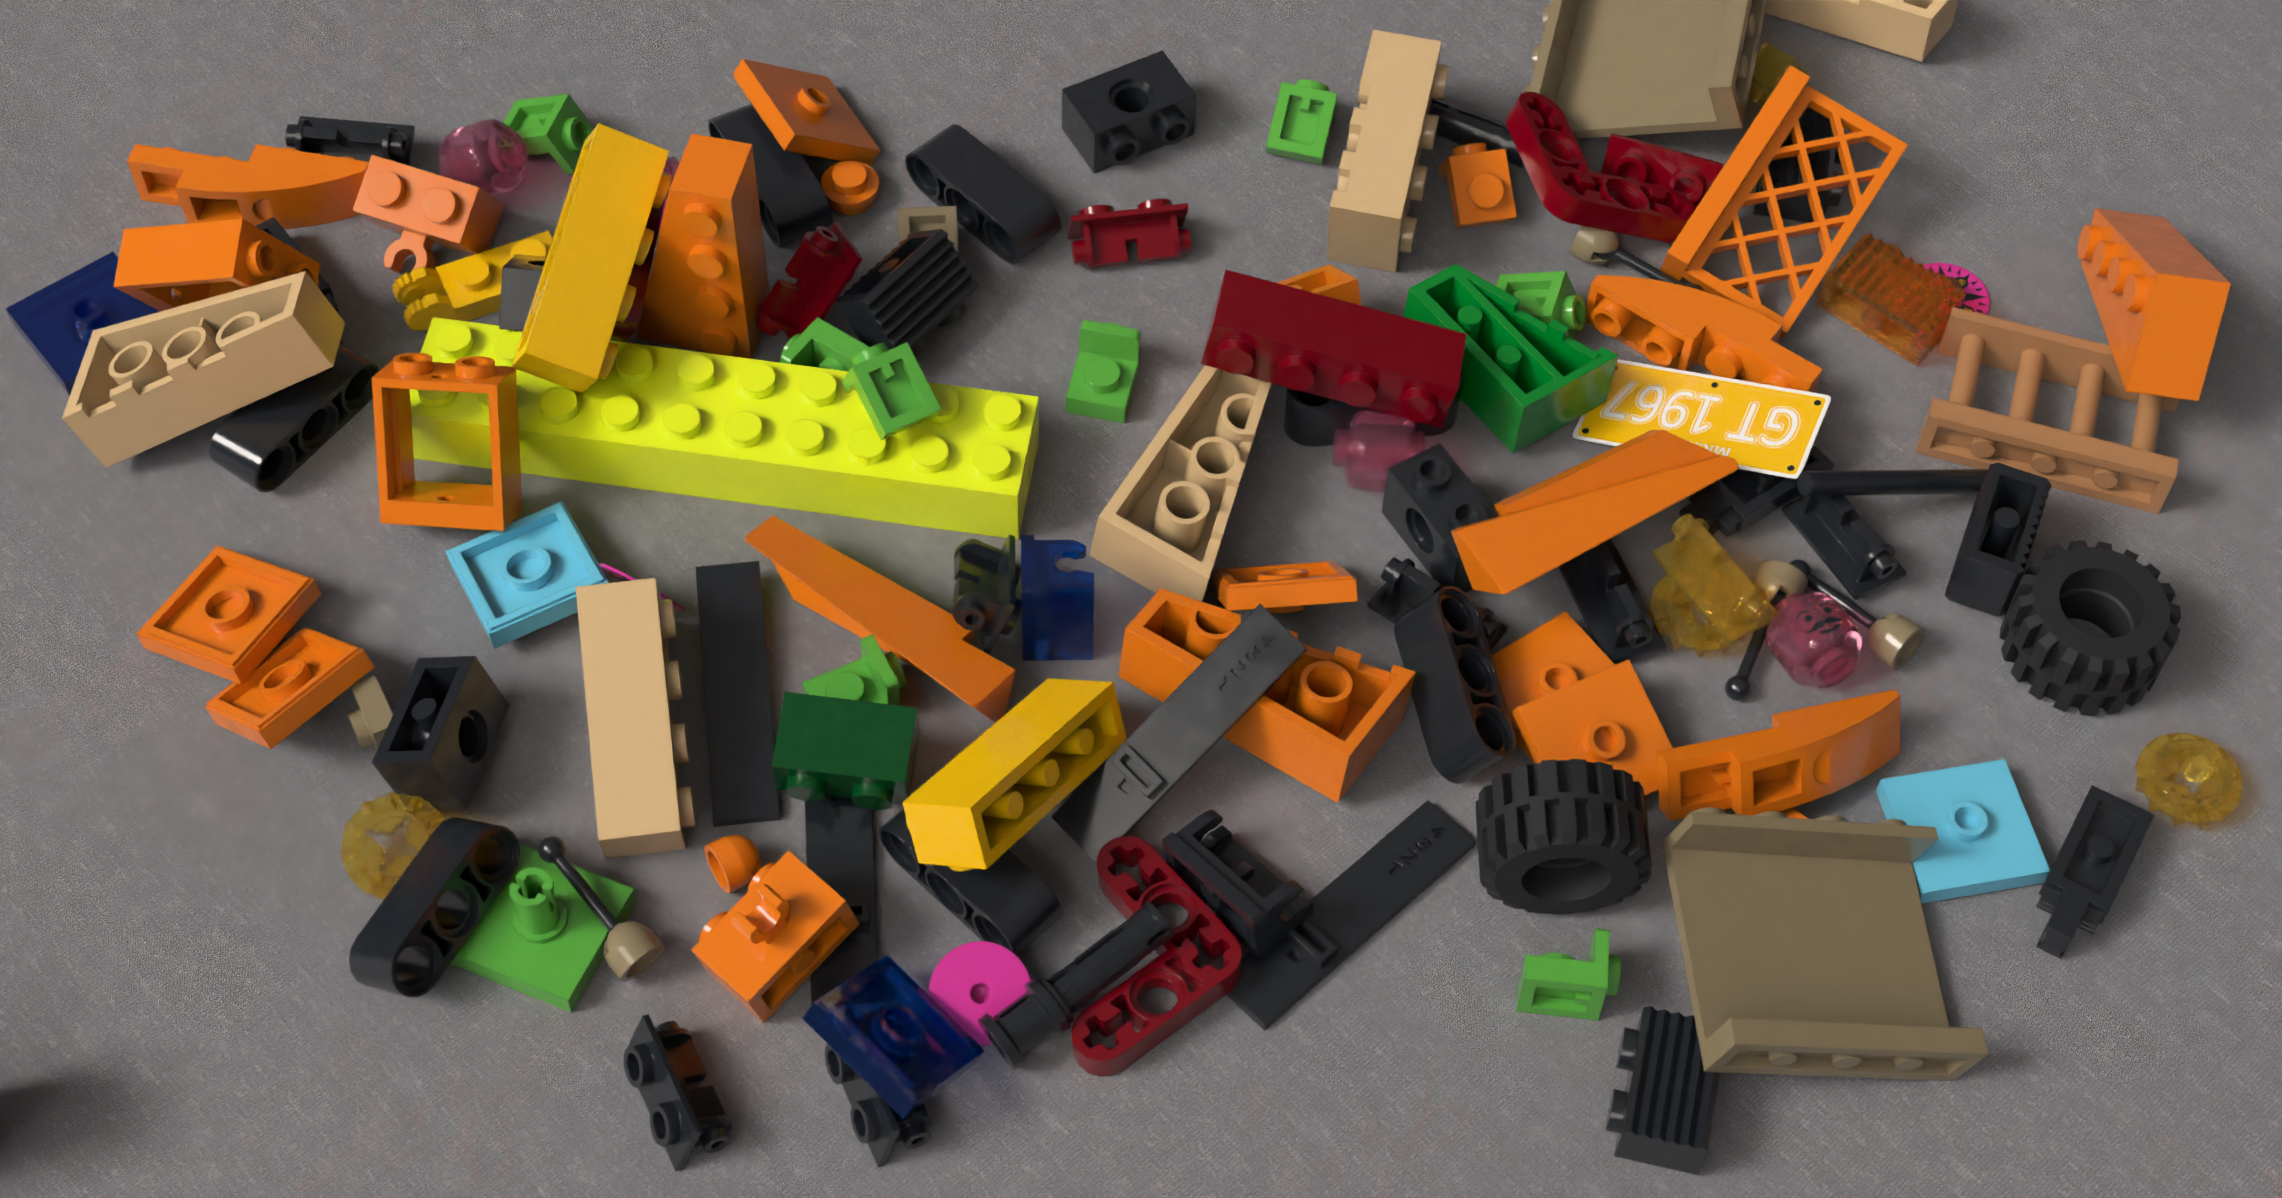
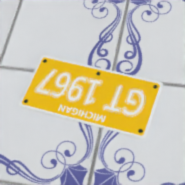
M1618 359L1606 402L1580 417L1573 432V438L1618 446L1650 430H1665L1713 453L1734 458L1738 463L1739 469L1797 479L1803 471L1831 402V397L1825 394Z

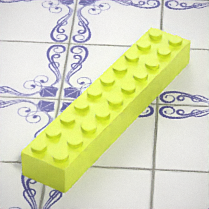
M433 317L420 353L431 355L432 362L455 363L460 358L483 356L494 359L495 366L511 367L523 331L499 329L500 326ZM612 340L610 342L618 344V351L608 377L605 380L598 378L584 393L516 369L521 473L1008 538L1010 534L1015 536L1016 540H1019L1039 444V396L928 382L941 407V411L937 416L881 441L856 390L847 393L842 384V380L848 371ZM410 389L414 459L492 469L488 394Z

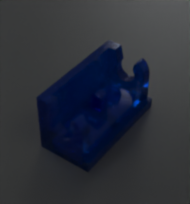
M1021 535L1023 661L1093 660L1094 573L1080 570L1064 572L1055 566L1063 558L1078 560L1086 557L1087 548L1078 541L1034 540V535Z

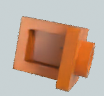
M1486 143L1468 144L1452 149L1453 156L1448 157L1438 166L1440 179L1447 178L1455 229L1514 220L1517 215L1506 149L1487 151Z

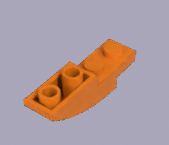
M140 144L134 145L127 160L140 199L182 207L187 223L244 219L256 226L275 217L284 230L316 226L358 216L359 214L352 210L369 164L367 161L355 160L345 156L335 157L303 152L293 148H278L258 144L255 145L249 161L236 160L227 156L217 157L179 151L170 147L160 148Z
M1597 275L1591 282L1586 303L1585 322L1594 326L1600 333L1613 337L1645 355L1656 365L1690 371L1695 363L1709 370L1714 376L1816 393L1823 369L1777 344L1783 325L1753 309L1695 288L1660 280L1631 276Z
M1894 689L1772 714V728L1657 751L1659 809L1669 821L1685 818L1692 811L1709 807L1722 810L1732 808L1737 815L1754 816L1763 812L1786 810L1837 792L1878 770L1900 753V694Z

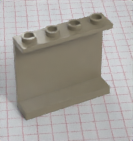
M1552 0L1551 5H1546L1543 10L1544 33L1541 44H1536L1533 50L1534 74L1532 82L1525 85L1523 93L1526 91L1536 92L1555 102L1563 111L1576 139L1610 137L1611 133L1628 136L1742 128L1767 0Z
M1714 807L1698 809L1686 815L1685 819L1662 841L1704 1072L1954 1081L1989 1054L1983 1028L1949 1027L1912 865V862L1938 840L1936 827L1910 826L1905 821L1899 819H1888L1876 823L1847 822L1845 817L1838 815L1823 816L1817 819L1787 818L1784 813L1776 811L1763 812L1754 816L1726 814L1724 810Z

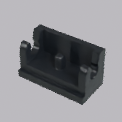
M1208 810L1200 814L1176 834L1171 832L1162 839L1166 862L1233 935L1259 958L1314 914L1312 902L1304 895L1300 897L1304 892V888L1295 880L1286 883L1280 880L1232 838V833L1225 826L1222 825L1216 828L1223 821V817L1215 810Z

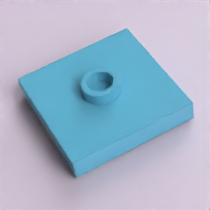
M563 501L510 523L505 531H491L445 551L449 563L494 649L577 613L576 587L609 583Z
M2005 759L1880 779L1876 793L1886 820L1899 819L1905 821L1910 826L1936 827L1938 840L1912 862L1921 904L2044 883L2050 869Z

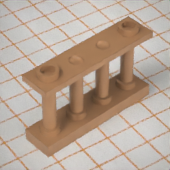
M1952 307L1937 349V354L1957 358L1949 399L1945 401L1932 398L1918 436L1915 453L1977 469H1989L1990 464L2001 463L2047 478L2052 488L2159 514L2175 482L2179 463L2177 458L2155 453L2162 410L2175 413L2181 399L2125 391L2109 345ZM1981 365L2017 373L2009 416L1972 407ZM2041 379L2077 388L2069 431L2033 423ZM2101 394L2137 403L2130 447L2094 438Z

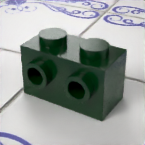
M785 692L771 765L777 789L785 790V793L792 798L809 802L822 801L827 795L851 798L854 804L873 810L889 809L892 804L903 805L902 802L911 793L920 738L918 709L915 707Z

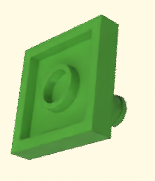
M519 844V864L513 876L450 964L572 1013L604 958V943L609 932L554 863L551 864L543 861L537 850ZM573 865L619 923L625 922L637 902L634 889Z

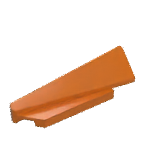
M1650 430L1494 504L1498 517L1456 528L1451 533L1472 589L1503 595L1522 587L1739 469V466L1734 458L1713 453L1665 430Z
M774 515L745 536V542L773 562L793 600L861 638L873 635L882 650L887 653L892 651L898 659L927 674L990 721L996 723L1005 715L1016 669L972 646L975 631L966 630L954 620L953 614Z

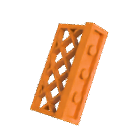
M1791 65L1674 241L1660 271L1680 282L1685 278L1693 284L1700 285L1708 293L1753 309L1782 324L1780 333L1782 338H1785L1908 146L1905 142L1808 86L1810 76ZM1807 107L1830 120L1834 137L1804 142L1799 119ZM1843 128L1847 129L1852 133L1845 134ZM1791 133L1794 145L1782 147ZM1869 142L1888 154L1880 168L1855 173L1848 145ZM1837 148L1844 175L1814 181L1808 153ZM1797 156L1804 183L1774 189L1768 168L1771 162ZM1759 180H1761L1763 191L1752 193ZM1871 181L1861 196L1858 184ZM1847 186L1853 206L1851 213L1825 219L1818 192ZM1807 194L1814 222L1784 228L1777 200ZM1766 202L1774 230L1743 236L1738 217L1741 208ZM1730 226L1733 238L1721 240ZM1840 228L1831 242L1828 230ZM1817 233L1823 253L1820 261L1794 266L1787 238ZM1777 241L1784 269L1753 275L1746 247ZM1736 249L1743 277L1722 281L1702 268L1711 254ZM1810 275L1800 290L1797 277ZM1787 279L1792 304L1783 317L1761 304L1756 285ZM1746 288L1748 296L1737 289Z

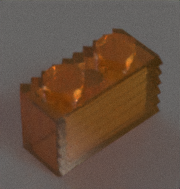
M1868 233L1826 274L1817 306L1915 366H1919L1929 352H1932L1934 347L1939 344L1952 307L1961 309L1966 293L1962 287L1956 288L1954 283L1945 275L1934 273L1932 269L1925 270L1922 263L1915 264L1912 257L1906 258L1903 252L1895 245L1883 243L1882 239L1875 240L1872 233Z

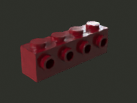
M1226 269L1214 305L1201 364L1221 369L1231 374H1240L1285 386L1291 390L1304 391L1345 402L1351 406L1364 407L1405 418L1412 422L1442 428L1458 390L1467 334Z

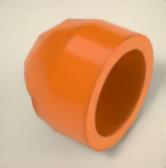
M723 836L704 847L711 872L719 886L727 894L746 886L760 870L759 849L757 844L747 836Z

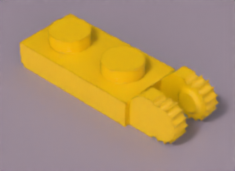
M549 230L435 267L436 270L420 267L412 270L411 273L405 272L404 275H399V278L395 279V283L392 284V291L398 303L401 302L402 305L408 304V306L406 305V310H403L405 314L403 317L409 329H413L414 332L417 330L420 332L423 330L428 331L433 317L470 321L500 311L502 267L515 254L547 257L552 242Z

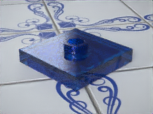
M114 252L5 308L11 323L69 396L93 330L161 312L113 287L118 264V257Z
M887 955L816 1000L802 1017L902 1118L970 1069L984 1053L982 1047Z

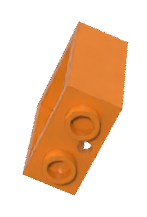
M244 219L129 228L123 230L113 287L159 311H164L304 271L307 272L318 287L320 263ZM172 288L174 290V296H172L171 294Z
M404 353L395 356L391 362L372 377L380 522L382 524L505 531L510 523L522 512L516 367L495 366L494 359L483 356L464 357L456 360L455 363L432 362V356L425 353ZM410 389L488 394L493 485L415 481Z

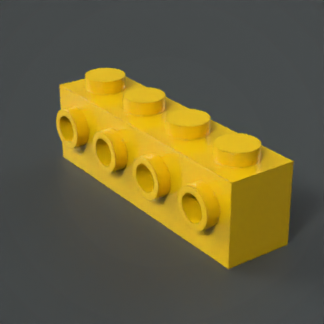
M600 123L597 124L585 139L511 367H516L517 370L580 393H584L598 378L605 380L608 377L618 351V344L610 342L616 320L620 322L625 321L636 293V287L628 285L634 263L640 266L643 264L653 240L654 231L645 228L652 207L660 209L671 183V174L663 172L669 154L668 150Z
M1047 678L902 803L906 814V823L911 833L918 863L949 866L954 871L989 868L1106 761L1127 740L1114 682Z

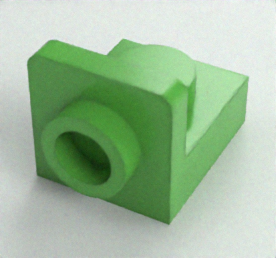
M1299 79L1296 81V84L1281 82L1266 144L1267 154L1323 165L1333 120H1336L1338 112V93L1329 92L1327 85L1314 80Z
M570 94L515 100L501 125L509 139H504V135L497 132L493 142L504 157L550 153L565 174L568 175L574 174L583 143L594 127ZM503 126L510 129L514 133L515 138H513L511 132L503 128ZM507 142L513 143L515 147L514 153H512L513 147L510 146ZM499 143H503L505 149H501Z
M1566 271L1501 274L1499 276L1496 287L1520 300L1519 309L1546 324L1552 319L1557 320L1569 327L1567 336L1574 340L1576 339L1577 332L1582 330L1585 325L1586 306L1583 297L1576 294Z
M817 317L802 334H796L789 339L781 353L780 362L849 371L854 366L851 359L869 348V346Z
M1082 321L1079 331V353L1065 397L1066 413L1125 423L1140 370L1141 332L1139 330L1116 323Z
M908 342L888 350L885 343H879L863 350L851 359L854 366L850 368L842 380V384L847 393L856 390L881 441L935 417L941 411V407Z
M873 635L860 639L862 658L802 682L804 694L901 706L899 690L905 688L907 684L903 669L896 655L892 651L883 654Z
M1595 928L1587 961L1575 960L1573 957L1563 953L1553 952L1540 956L1525 954L1517 986L1516 1012L1598 1021L1605 996H1616L1620 981V955L1609 954L1610 930Z

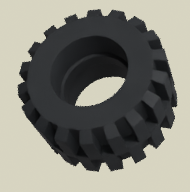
M2084 540L2071 541L2067 551L2060 545L2047 549L2043 558L2037 556L2029 564L2019 582L2000 628V639L2005 640L2001 648L2004 661L2014 662L2010 673L2018 683L2027 681L2031 685L2028 693L2038 700H2041L2044 696L2054 700L2053 708L2067 712L2069 706L2079 708L2080 715L2095 716L2098 708H2102L2110 715L2121 712L2125 703L2134 706L2142 700L2146 691L2151 690L2178 640L2181 630L2177 627L2181 619L2180 606L2171 603L2175 592L2170 583H2160L2157 580L2161 572L2151 563L2143 566L2136 560L2139 555L2127 549L2124 554L2113 551L2112 544L2098 541L2096 547H2088ZM2068 618L2091 622L2103 629L2111 638L2088 634L2077 628Z
M1584 759L1541 761V763L1526 764L1513 768L1514 771L1511 773L1500 774L1492 779V785L1484 786L1480 791L1479 800L1476 801L1475 806L1480 882L1482 887L1487 888V894L1495 900H1502L1503 905L1539 914L1589 912L1622 902L1623 898L1633 896L1642 889L1641 884L1648 882L1651 876L1652 860L1644 789L1640 782L1633 781V775L1625 770L1613 769V765L1602 762H1586Z

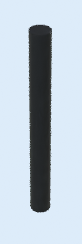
M1988 469L1803 471L1798 477L1797 487L1802 496L1979 494Z

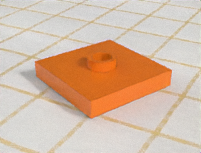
M742 59L735 69L733 76L784 151L838 161H860L869 166L881 151L827 76Z
M217 545L142 626L136 635L144 649L242 685L321 596V592L313 578Z
M1335 560L1216 569V572H1212L1214 595L1227 611L1255 609L1261 604L1269 613H1290L1304 610V605L1357 601L1356 578Z
M1566 611L1492 655L1515 731L1516 743L1533 762L1534 760L1510 712L1520 705L1615 665Z
M303 627L271 652L242 685L236 682L231 683L208 701L205 709L217 725L272 749L375 668L364 649L308 627Z
M1629 659L1520 705L1510 712L1535 764L1554 759H1584L1586 762H1602L1613 765V769L1625 770L1633 775V781L1640 782L1643 787L1645 797L1659 791L1657 751L1673 747Z

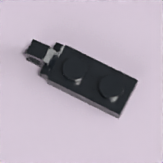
M1813 444L1803 471H1832L1834 464ZM1738 469L1690 495L1689 501L1691 503L1680 509L1678 525L1674 528L1673 532L1689 548L1711 538L1718 529L1726 537L1733 535L1736 531L1741 532L1800 496L1801 494L1797 487L1798 478L1791 479Z
M2093 785L2091 786L2040 889L2039 894L2041 897L2036 907L2051 914L2036 945L2037 948L2061 959L2068 944L2072 941L2077 928L2093 935L2098 924L2102 925L2154 814Z

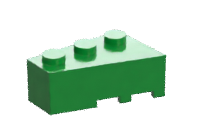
M1454 264L1409 288L1403 317L1467 334L1461 366L1463 383L1460 399L1513 454L1606 402L1619 355L1603 346L1598 352H1595L1567 336L1569 327L1555 319H1552L1548 324L1519 309L1520 300L1458 264Z

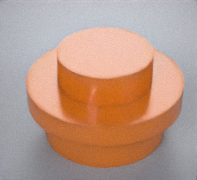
M848 160L830 166L822 175L821 187L832 209L844 215H857L868 210L873 204L879 192V178L876 171L868 164Z

